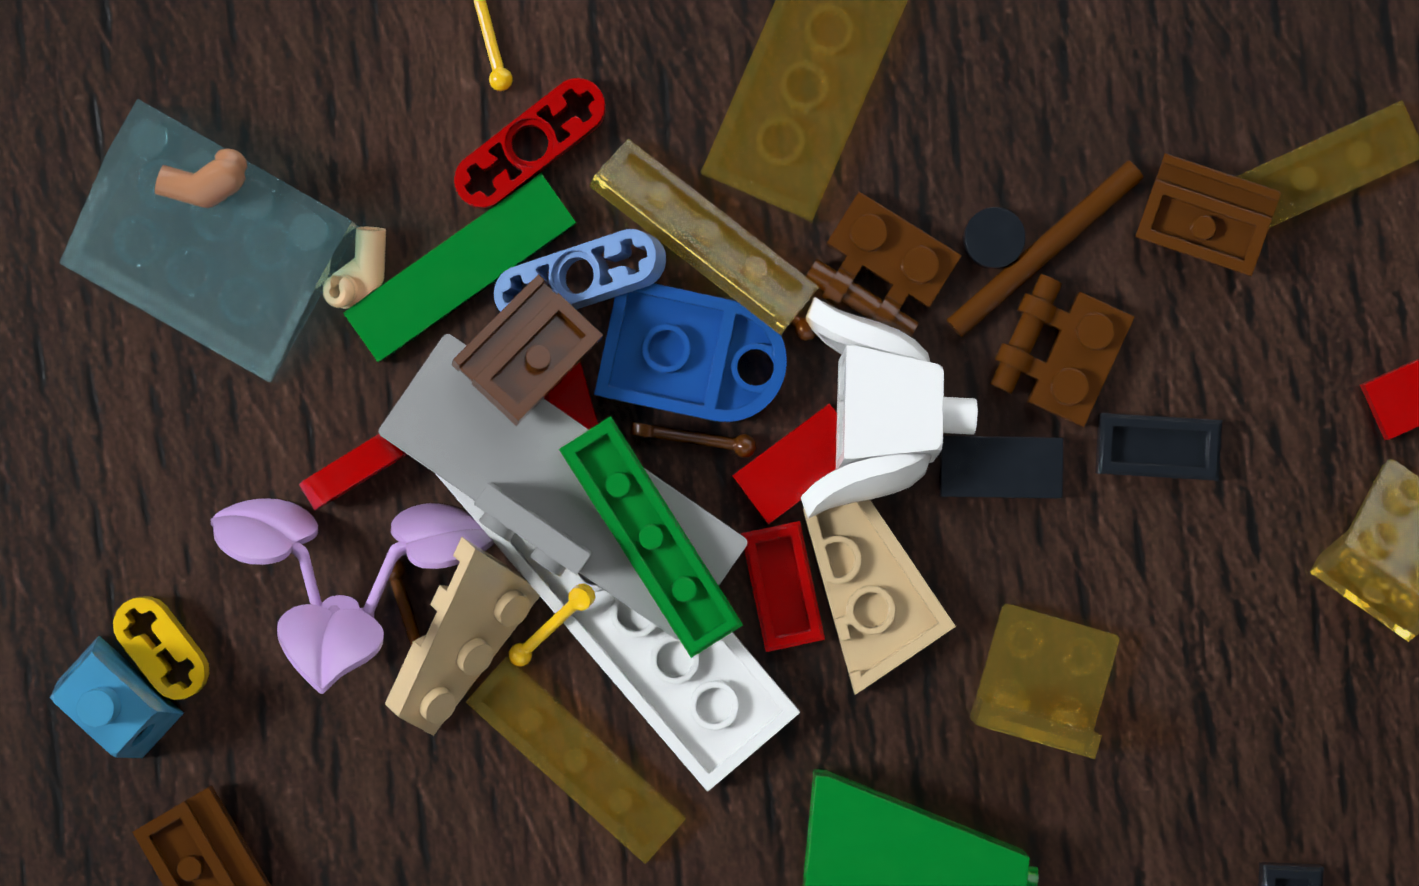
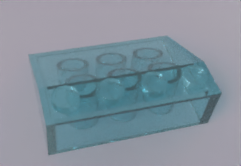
M137 99L104 158L59 263L271 383L323 293L324 282L335 272L356 235V228L360 227V225L248 161L245 171L246 179L240 190L215 207L202 208L156 195L155 184L162 165L195 173L212 160H215V154L225 148Z

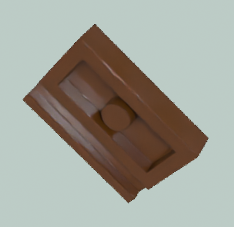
M1165 153L1135 237L1252 277L1282 192Z
M539 274L452 361V366L457 371L460 370L471 380L472 385L515 426L576 367L603 337V334L559 293L553 292L544 283L545 280Z
M212 785L132 832L163 886H271Z

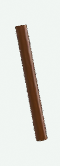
M1126 161L1021 253L1015 261L1004 268L947 318L946 321L960 337L965 336L1143 180L1144 176L1131 161Z

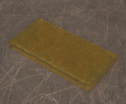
M775 0L701 174L812 222L908 0Z

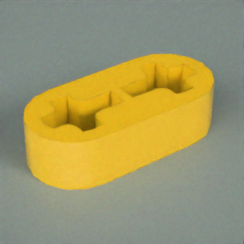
M151 596L136 597L120 606L113 620L114 634L118 642L153 687L164 697L173 700L186 699L200 692L206 685L210 674L209 663L204 653L170 609L162 601ZM134 609L141 614L150 611L155 614L157 620L153 622L151 628L162 642L157 647L146 634L136 637L131 634L129 628L135 623L134 617L131 614ZM167 649L178 662L186 659L192 661L194 668L188 675L193 683L189 687L182 681L173 685L168 682L166 675L171 672L172 667L162 654L164 650Z

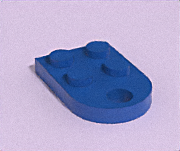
M653 283L647 287L615 297L594 395L712 421L733 422L743 420L764 409L780 390L787 366L785 345L774 323L764 313L751 305ZM750 350L763 351L772 360V376L762 385H749L738 374V361L744 353Z

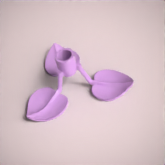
M253 499L231 505L219 511L211 518L214 539L217 545L227 555L240 562L260 565L273 564L284 560L290 553L298 559L310 604L299 605L285 612L277 625V637L282 650L293 667L320 694L327 691L342 676L368 662L380 651L383 645L384 632L382 626L374 618V612L393 568L401 556L407 554L411 563L420 568H447L460 563L453 554L461 537L484 551L494 544L493 539L486 534L474 518L462 509L439 503H426L410 507L400 512L391 523V534L398 542L390 547L365 606L360 608L355 599L344 595L331 596L324 602L321 601L309 552L302 545L317 536L318 524L314 517L304 508L280 499Z

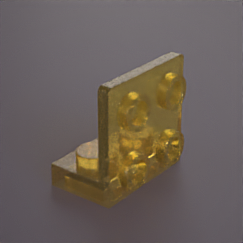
M1390 459L1381 467L1349 530L1319 554L1310 573L1408 642L1419 634V477L1397 461Z
M1008 603L1004 604L997 621L970 719L981 727L1095 759L1102 735L1095 731L1094 728L1118 648L1119 637L1109 632Z

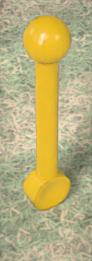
M473 0L492 68L489 83L494 90L505 91L511 86L513 77L511 72L503 66L486 0Z
M584 583L576 585L569 592V601L526 642L514 644L510 648L508 654L511 663L520 667L529 664L532 652L576 610L588 609L594 603L596 597L592 587Z

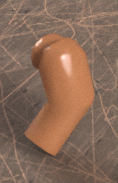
M227 148L218 151L215 154V160H212L195 173L162 165L155 184V194L202 208L215 207L240 190L246 179L247 161L239 151Z

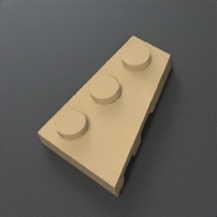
M871 500L830 508L809 519L803 508L852 688L856 695L956 626Z
M461 537L453 554L460 562L449 586L439 585L430 604L437 611L431 626L425 636L413 641L385 702V705L399 718L433 736L444 721L452 715L457 704L480 674L488 668L493 657L516 627L527 617L530 609L540 597L522 574Z

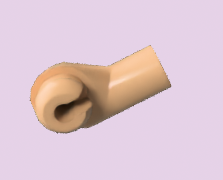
M369 226L356 228L355 258L333 273L324 282L322 291L328 304L336 308L348 309L383 284L386 247L385 228Z

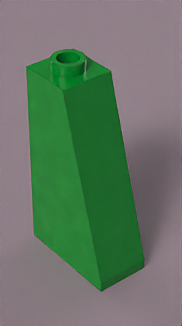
M813 770L802 886H1038V867L1029 866L1030 857L1023 849L830 771Z

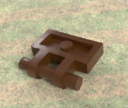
M858 192L826 245L846 256L838 271H836L819 259H816L804 279L823 290L822 298L837 306L839 302H842L867 319L898 329L911 337L919 322L900 311L902 304L907 296H910L929 308L962 255L863 193ZM861 267L892 285L884 299L879 298L853 281Z
M1040 274L1032 294L1025 293L1017 309L1022 315L1009 343H1002L995 357L999 365L990 385L1012 394L1021 373L1036 380L1026 402L1075 425L1084 427L1135 317L1082 292L1076 293L1069 311L1065 312L1053 305L1062 283L1049 276ZM1044 324L1059 330L1045 362L1030 355Z

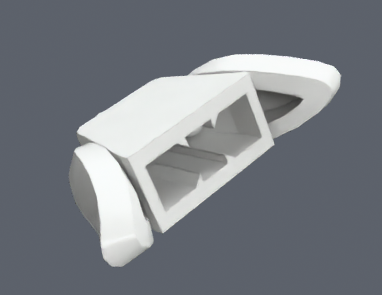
M816 297L813 298L806 315V321L812 331L825 344L840 353L841 357L838 361L836 470L814 482L801 496L808 519L830 508L883 497L911 487L925 475L928 464L933 462L941 452L943 433L974 435L978 415L977 400L975 398L943 397V367L930 362L928 352L915 339L898 329L847 313Z

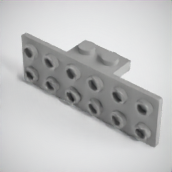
M445 334L379 428L380 436L475 500L474 505L484 511L479 522L508 542L516 533L534 545L536 548L530 557L559 577L562 576L566 568L576 575L578 573L582 574L667 634L679 640L559 451L561 447L579 437L588 429L545 399L515 426L472 385L471 380L460 370L457 371L452 366L453 359L467 345L454 336ZM646 470L719 586L747 546L746 538Z

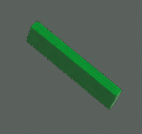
M541 173L350 307L343 314L376 361L381 363L496 282L507 269L520 265L577 225V223Z
M611 416L559 449L691 658L743 626L738 615Z

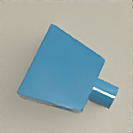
M98 636L60 677L50 696L52 701L115 758H143L184 714L172 701L161 695L148 679L101 636Z

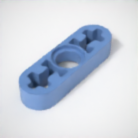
M637 229L622 230L507 269L501 274L495 284V304L501 312L514 299V296L522 291L521 282L523 281L524 284L528 285L539 274L545 280L544 283L546 285L550 284L553 292L559 293L575 309L592 305L647 287L656 282L665 269V249L661 242L650 234ZM633 244L635 247L647 251V257L639 261V272L626 266L609 269L608 264L604 260L618 262L629 258L632 255L631 245ZM587 260L593 268L592 284L586 291L574 294L569 290L566 283L567 271L574 262Z

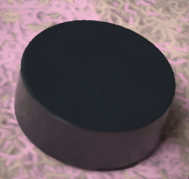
M1000 207L983 209L968 221L964 229V248L970 259L979 266L989 269L1005 267L1015 261L1024 248L1025 230L1023 224L1014 213Z

